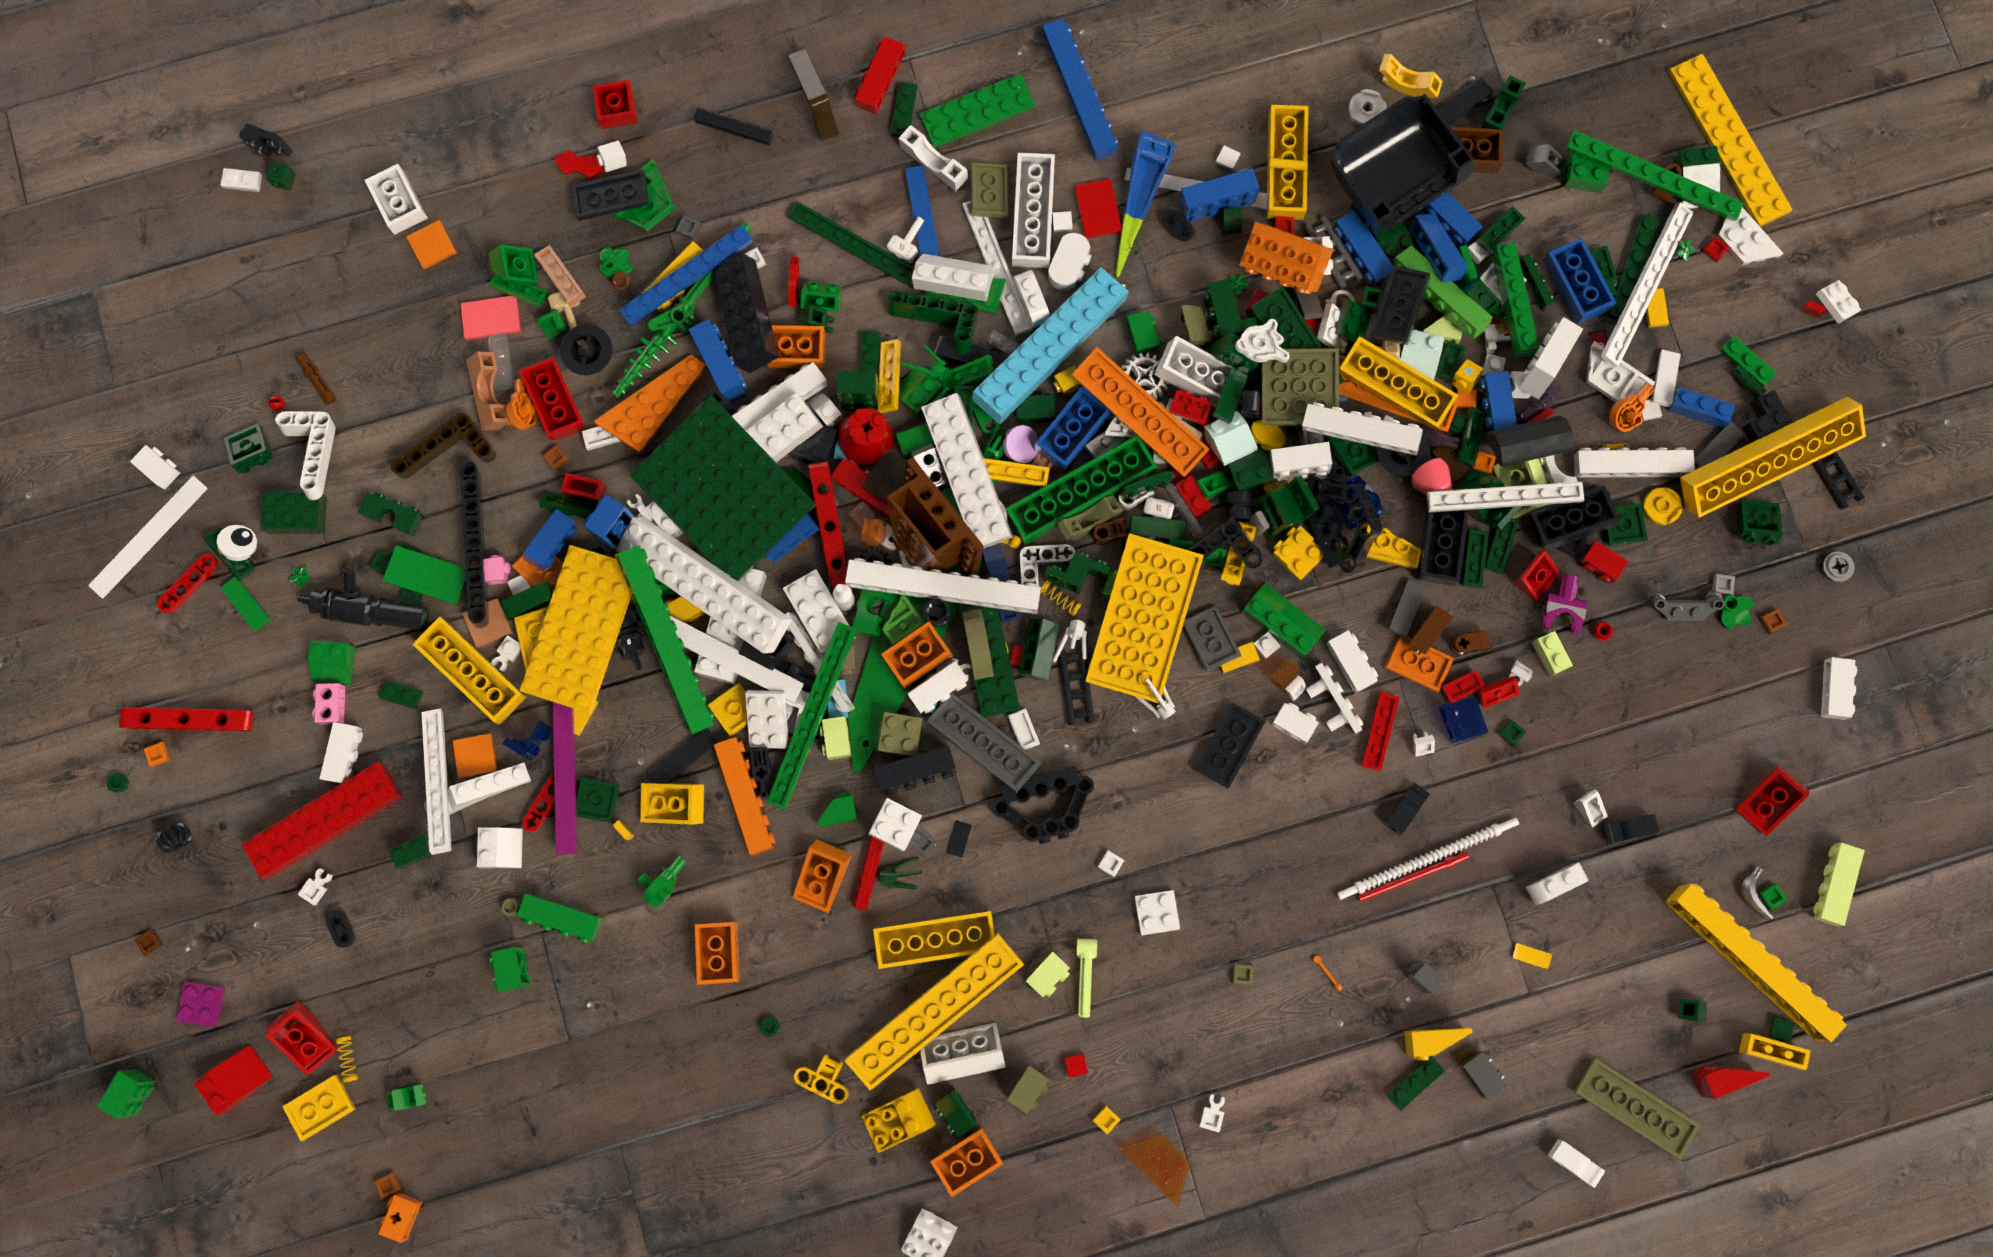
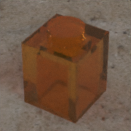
M864 518L861 541H867L866 545L878 547V543H884L887 521Z
M1286 659L1269 679L1284 691L1301 672L1298 670L1299 666L1294 661Z

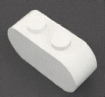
M1069 233L1062 237L1048 269V279L1054 288L1068 291L1075 288L1078 281H1082L1085 273L1083 268L1085 265H1089L1092 257L1090 255L1089 242L1083 235Z
M1029 270L1013 276L1014 284L1032 328L1041 326L1050 317L1033 271Z
M1577 862L1527 886L1526 889L1534 905L1537 906L1588 881V878L1580 863Z

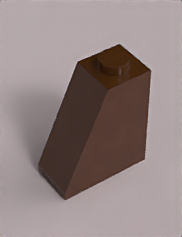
M1436 606L1409 642L1412 645L1410 649L1418 655L1421 653L1425 655L1453 617Z

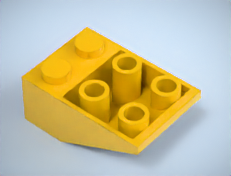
M919 1088L861 1116L878 1153L936 1125Z

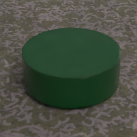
M114 773L107 779V787L112 792L121 793L128 788L129 780L124 774Z
M765 1017L760 1023V1031L767 1037L776 1035L780 1030V1023L775 1017Z

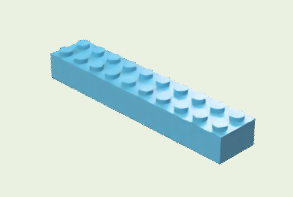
M1101 267L973 391L972 400L1000 425L1126 301L1129 291Z

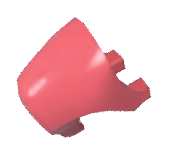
M1441 458L1432 459L1424 463L1410 476L1412 487L1426 496L1428 492L1452 490L1449 466Z

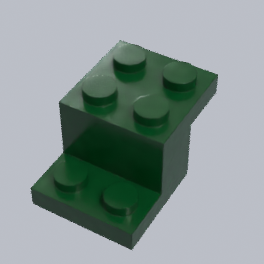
M1473 469L1455 490L1505 486L1499 477ZM1522 506L1470 509L1469 512L1475 521L1501 530Z
M1302 475L1295 477L1287 485L1268 492L1251 507L1254 514L1262 511L1267 520L1269 528L1264 533L1268 540L1275 538L1286 529L1301 524L1320 509Z
M1075 552L1066 573L1058 566H1048L1045 571L1044 580H1048L1052 584L1080 595L1088 574L1106 582L1110 567L1108 563L1098 559L1095 561L1090 559V556L1086 553L1080 552L1078 554Z

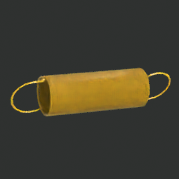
M1603 443L1602 448H1610V451H1615L1619 448H1624L1626 443Z

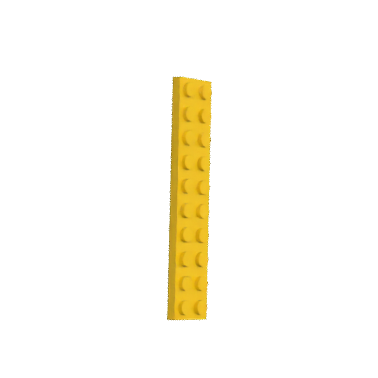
M1701 54L1670 68L1668 73L1710 146H1717L1720 163L1752 219L1761 227L1790 213L1793 209L1704 55Z
M997 933L847 1056L845 1062L871 1091L1021 968L1024 963L1000 934Z

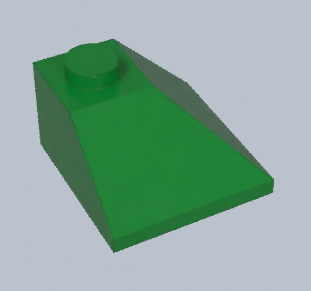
M499 245L489 253L492 271L504 281L530 284L539 283L532 248Z

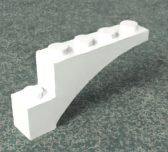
M521 763L450 786L448 788L449 815L488 797L529 783L531 779L525 764ZM426 799V801H425V803H424L423 805H424V808H425L426 813H427V799Z

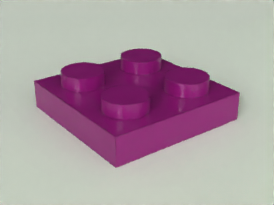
M184 982L176 1021L217 1027L225 987Z

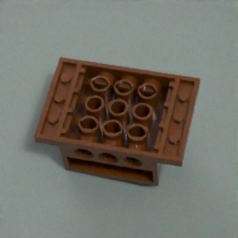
M913 457L906 461L902 487L887 496L895 547L898 551H902L905 554V559L910 566L920 567L923 571L936 569L946 573L959 564L963 574L968 576L976 575L984 545Z

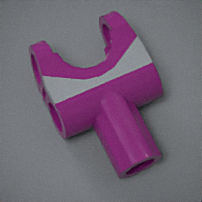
M1562 575L1558 595L1547 593L1542 612V626L1544 629H1550L1555 616L1562 615L1569 620L1571 634H1579L1587 609V601L1576 599L1579 578L1571 575Z

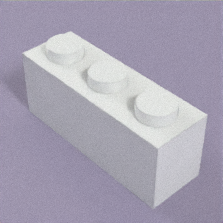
M1348 630L1328 641L1326 646L1354 694L1375 684L1378 681L1376 678L1378 674L1373 667L1370 668L1366 653L1359 649L1356 636Z
M1835 657L1824 660L1821 717L1841 720L1852 718L1855 712L1853 696L1856 693L1854 677L1857 674L1855 660Z
M953 660L906 694L920 713L924 711L926 714L935 708L933 704L939 700L942 703L951 697L949 693L956 689L958 692L963 689L968 678L957 662Z
M333 722L320 775L321 780L342 784L353 777L354 771L352 768L358 758L357 747L358 743L362 741V728Z

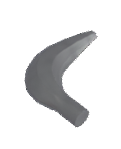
M1756 866L1742 883V896L1752 909L1768 920H1772L1773 916L1762 903L1756 891V881L1763 872L1760 867Z

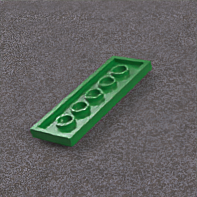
M1020 73L920 113V118L933 147L936 148L1034 109L1035 104Z

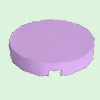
M1024 425L1014 426L1007 431L1003 447L1005 454L1010 460L1016 463H1026L1035 458L1038 453L1034 450L1035 443L1038 441L1035 431Z

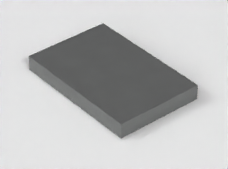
M1216 605L1184 620L1183 627L1207 673L1242 656Z

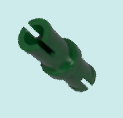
M1740 364L1736 369L1741 374L1735 369L1731 372L1743 384L1742 387L1747 388L1757 398L1762 396L1757 389L1762 394L1767 392L1755 380L1756 377L1754 375L1751 376Z

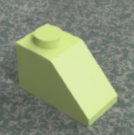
M1443 316L1423 331L1445 337L1443 343L1451 341L1458 344L1462 337L1461 329L1454 323H1451L1446 316Z

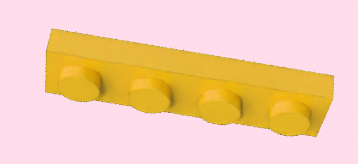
M898 339L881 343L878 411L881 413L898 410L901 342Z
M984 458L991 480L1040 487L1047 486L1049 467Z

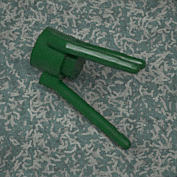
M916 857L894 866H888L886 870H880L882 886L887 885L888 888L917 890L918 886L894 882H898L899 877L922 874V870L897 873L895 869L917 862L920 858Z

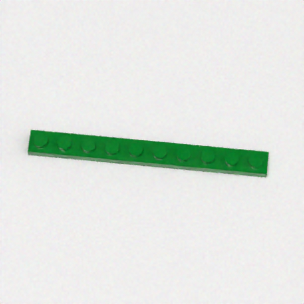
M1576 130L1571 133L1565 148L1568 151L1732 221L1738 220L1744 205L1742 201Z
M838 622L767 803L783 810L787 809L858 629Z

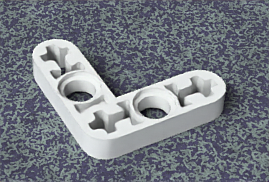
M1067 544L1024 547L1020 552L1021 585L1036 582L1037 587H1039L1038 565L1069 563L1075 553L1074 548ZM1055 549H1059L1058 553H1064L1065 549L1072 553L1069 555V558H1065L1064 555H1058L1059 559H1055ZM1036 550H1040V560H1036L1037 556H1032L1031 560H1027L1026 557H1023V555H1026L1027 551H1030V554L1035 555L1037 554ZM1050 550L1053 553V557L1049 560L1042 557L1043 551ZM1028 569L1033 570L1035 576L1032 579H1027L1024 576V572Z

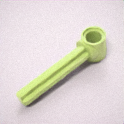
M1077 938V956L1080 958L1078 1016L1088 1018L1090 1017L1092 958L1097 957V939Z

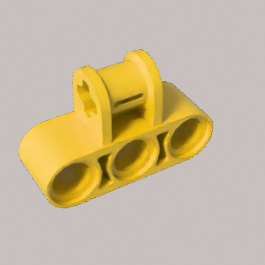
M827 1054L823 1057L817 1071L809 1067H801L794 1074V1080L798 1085L834 1103H843L849 1097L848 1088L836 1081L843 1062L838 1063L828 1058ZM803 1070L809 1074V1079L806 1082L799 1079V1073ZM820 1079L827 1083L824 1091L817 1088V1082ZM837 1088L845 1092V1096L841 1100L837 1099L834 1095Z

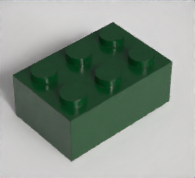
M1230 278L1208 283L1202 300L1204 307L1208 308V324L1213 327V342H1217L1229 332L1237 336L1243 334L1244 330Z
M838 371L837 395L842 409H845L847 412H855L856 409L864 408L878 410L879 382L876 371Z
M263 492L260 529L268 534H325L327 497L322 494L319 499L310 500L304 492Z

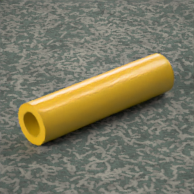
M1270 158L1269 167L1307 171L1308 161Z

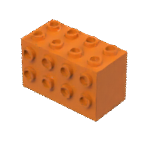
M1255 222L1239 265L1245 267L1244 271L1257 275L1261 273V277L1270 281L1279 280L1278 284L1292 288L1296 286V291L1311 294V292H1318L1334 249L1275 227Z

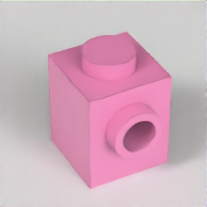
M491 555L488 559H484L485 582L489 585L507 583L508 574L511 573L510 563L501 555Z

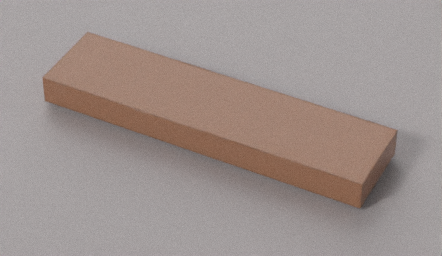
M550 245L534 254L569 306L586 297Z

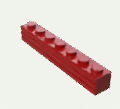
M874 837L870 838L868 842L870 848L865 854L867 860L863 863L862 869L864 872L859 878L861 884L857 887L856 893L858 895L853 902L854 908L864 911L868 910L884 842Z

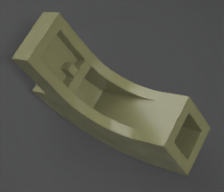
M1114 495L1108 496L1083 513L1061 520L1058 526L1066 539H1072L1073 541L1093 532L1098 525L1111 521L1122 513L1123 509Z
M977 609L962 612L974 679L993 677L982 611Z

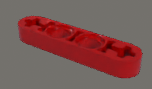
M210 554L202 555L159 598L157 602L158 609L167 614L175 612L218 568L219 562L217 558ZM206 560H210V567L207 566ZM198 572L199 579L192 582L190 579L192 573ZM184 586L186 589L185 593L178 596V587ZM166 601L169 602V605H170L169 608L166 607V604H165Z
M554 771L522 821V826L526 831H538L555 806V795L548 793V788L551 785H555V781H553ZM542 801H545L548 805L547 810L544 812L538 810V804ZM535 812L536 814L542 815L541 819L539 817L535 819L534 822L536 823V826H531L529 828L530 824L528 823V821L534 820L536 816L532 813Z

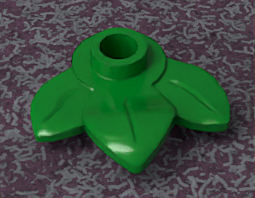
M607 246L600 253L599 257L602 262L600 264V271L605 277L610 278L617 271H623L628 274L634 268L630 263H627L629 258L628 249L618 248L613 251Z
M1733 595L1724 596L1725 606L1721 609V621L1725 628L1731 631L1736 624L1750 626L1751 617L1748 610L1754 607L1755 603L1745 596L1738 598ZM1727 602L1731 603V608L1727 607Z

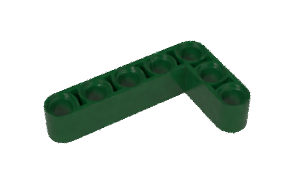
M899 291L889 293L888 314L894 317L957 327L954 340L955 352L958 354L970 352L977 326V306L970 303Z

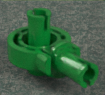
M677 856L668 868L661 869L662 874L655 880L648 876L647 873H643L637 883H640L647 889L642 896V900L651 907L662 905L673 892L674 883L677 881L676 875L687 864L686 861Z

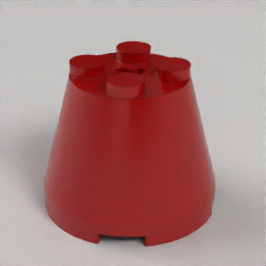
M869 408L858 409L848 415L839 427V448L848 460L855 461L859 466H872L886 459L890 454L894 444L893 428L887 418L878 411Z

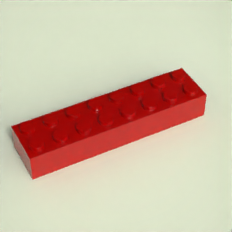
M377 762L241 845L259 877L270 879L404 796L386 764Z

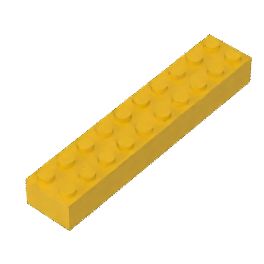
M1845 397L1680 477L1686 509L1700 518L1866 437L1862 405L1849 397Z
M1680 885L1664 903L1814 1041L1831 1043L1847 1024L1842 1021L1843 1017L1838 1012L1831 1011L1826 1006L1827 1002L1819 996L1816 997L1806 983L1795 978L1796 974L1789 968L1785 969L1780 964L1781 961L1778 957L1769 954L1765 950L1766 947L1760 941L1750 937V932L1745 927H1739L1734 922L1735 919L1731 914L1723 912L1719 908L1720 905L1714 899L1708 898L1703 894L1704 890L1699 885Z

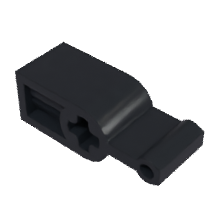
M768 747L750 749L752 774L754 779L761 783L760 797L763 800H768L770 794L767 791V783L772 779L770 749ZM761 770H764L767 773L766 775H764L763 779L760 776H758V774L761 773Z
M1413 783L1384 822V825L1399 836L1402 835L1430 793L1416 783Z
M1655 814L1602 825L1607 844L1660 833Z

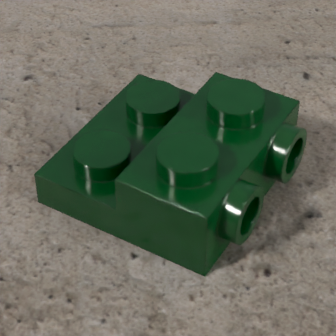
M259 423L224 438L230 464L238 474L248 473L252 467L266 465L268 460L273 459L270 445L266 441L263 428Z
M1740 500V520L1737 523L1739 539L1745 540L1746 543L1760 541L1768 546L1778 543L1783 535L1780 504Z

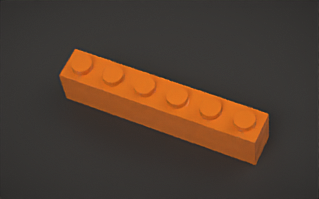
M737 737L714 744L749 854L755 856L774 849L773 844L776 843L773 832L769 833L767 825H770L767 814L762 812L761 807L764 804L760 795L757 796L755 789L758 786L754 777L751 778L749 770H752L749 759L744 757L743 752L746 749L743 741H739Z

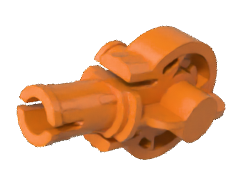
M516 379L514 381L515 393L510 396L511 401L506 407V413L510 421L507 425L510 427L515 426L520 430H527L536 424L537 413L532 405L530 396L526 392L523 380Z
M1645 382L1635 395L1630 393L1627 398L1617 401L1610 411V425L1623 432L1630 431L1635 426H1639L1643 421L1641 412L1646 408L1645 401L1655 391V388L1650 383Z

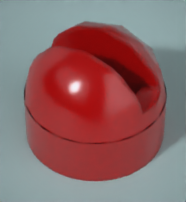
M274 395L269 398L268 405L272 410L278 412L284 409L285 401L280 396Z

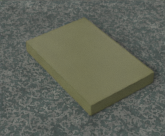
M971 162V216L1008 218V165Z

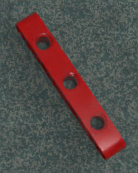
M828 461L809 464V471L833 592L837 585H846L848 566ZM820 485L828 486V492L826 494H820L818 492V488ZM828 522L835 523V529L832 532L825 530V525ZM835 559L842 561L840 569L832 567V562Z
M121 708L119 728L249 732L252 731L254 712L217 709ZM150 715V721L146 723V717ZM188 715L189 720L184 724V718ZM227 716V722L223 725L222 719Z

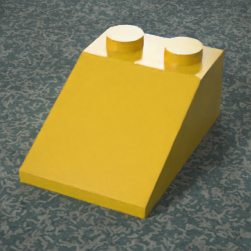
M641 783L640 822L690 825L703 823L704 784Z
M1472 1028L1404 1031L1406 1056H1412L1413 1060H1429L1428 1056L1438 1054L1471 1034Z

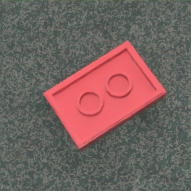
M507 296L461 303L464 339L466 341L521 332L518 298Z

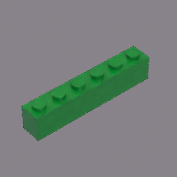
M1516 243L1500 244L1495 247L1491 255L1515 358L1534 356L1540 347Z

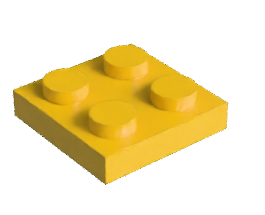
M740 683L708 705L730 737L748 725L746 691Z

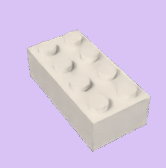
M1564 317L1560 323L1555 322L1549 331L1552 334L1547 333L1542 341L1544 346L1540 345V348L1534 354L1537 358L1533 357L1527 367L1530 370L1526 369L1520 378L1522 383L1519 388L1539 400L1556 377L1583 328Z
M1175 336L1167 344L1154 375L1180 389L1191 392L1197 398L1199 396L1208 398L1209 402L1213 403L1212 406L1216 407L1227 373L1232 366L1224 364L1213 355Z
M815 569L784 587L783 590L822 657H824L838 622L846 625L849 624L818 571Z

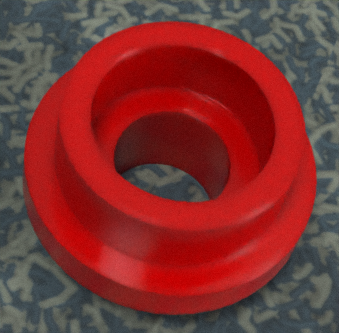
M1599 622L1594 626L1593 634L1598 640L1606 641L1612 637L1613 628L1607 622ZM1601 628L1605 630V635L1600 633Z

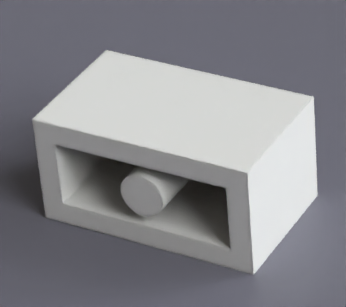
M145 445L130 462L157 486L165 490L180 474L175 469L177 465L170 459L165 460L161 457L163 453L156 447L150 448Z
M1284 703L1272 726L1305 745L1308 743L1319 722L1315 721L1316 717L1309 713L1303 714L1298 711L1299 708L1296 705Z

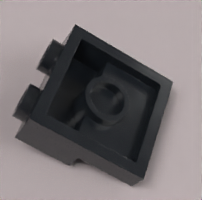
M246 123L240 131V139H243L245 144L252 148V152L256 155L270 157L273 152L278 156L286 155L290 157L293 151L279 135Z

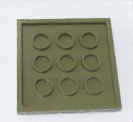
M1284 349L1290 356L1287 362L1283 363L1278 360L1262 362V426H1302L1308 404L1320 403L1325 408L1330 409L1332 407H1339V349Z

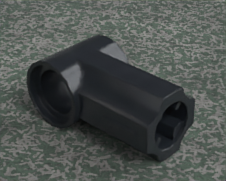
M788 663L783 673L803 683L804 685L801 690L810 693L816 678L804 673L799 667Z

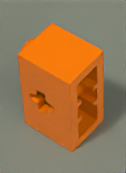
M402 1193L391 1197L387 1204L389 1210L379 1224V1228H381L379 1235L399 1243L407 1241L422 1201ZM400 1213L399 1217L402 1218L400 1221H398V1217L396 1216V1214Z

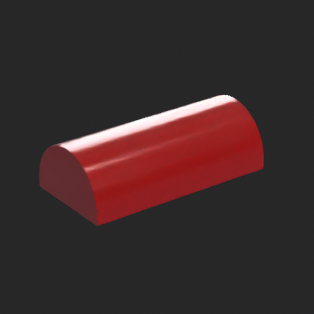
M554 357L519 370V374L550 440L566 438L583 427L582 418Z

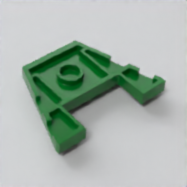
M653 159L641 168L645 171L646 178L651 182L647 185L650 205L611 214L646 232L650 231L675 209Z

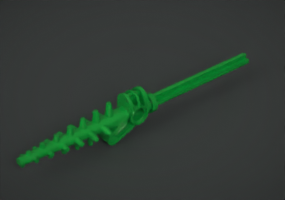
M743 222L741 224L747 233L751 231L752 228L748 223ZM713 270L697 280L686 296H681L678 300L679 303L675 304L671 310L646 323V329L649 332H657L650 341L644 337L640 339L646 347L643 351L639 348L635 349L639 357L637 360L630 358L629 361L632 366L629 370L626 368L623 370L626 375L622 380L619 379L617 381L619 385L612 391L613 396L618 398L626 392L625 389L629 384L633 386L634 382L632 380L636 376L640 378L643 376L640 372L643 367L650 370L652 366L648 361L651 358L659 362L660 358L656 354L659 349L665 353L669 352L663 345L666 340L675 346L678 342L671 336L675 329L683 334L688 333L687 329L691 328V324H695L697 321L693 314L694 303L715 277ZM674 311L680 314V321L673 318Z

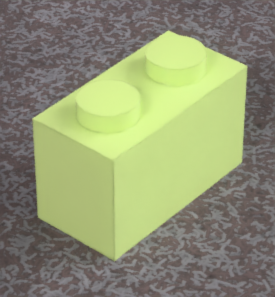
M1555 631L1532 642L1549 677L1573 666Z
M843 716L823 719V725L819 726L821 737L824 736L825 744H822L823 755H827L829 760L852 757L847 718Z
M1052 952L1026 982L1042 997L1045 995L1049 997L1057 989L1054 985L1059 980L1063 982L1070 975L1068 972L1070 968Z

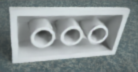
M922 254L916 261L912 281L915 289L987 302L995 266Z
M996 1022L940 1034L921 1049L927 1085L1005 1068Z

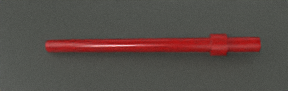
M1464 852L1454 857H1446L1442 862L1358 894L1359 901H1365L1443 869L1454 868L1456 864L1470 859L1467 852Z

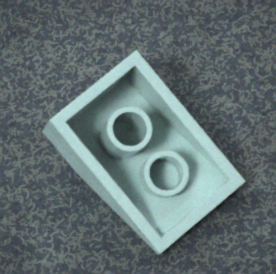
M1413 330L1408 345H1401L1399 360L1434 380L1445 337Z

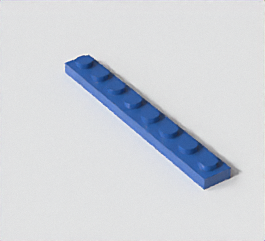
M740 225L623 306L619 311L630 326L634 325L751 244L753 239L744 227Z

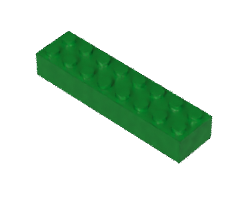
M1135 436L1007 507L1008 518L1023 544L1027 545L1059 527L1058 523L1061 520L1079 515L1094 506L1101 499L1120 493L1124 486L1156 473L1157 465L1142 440Z

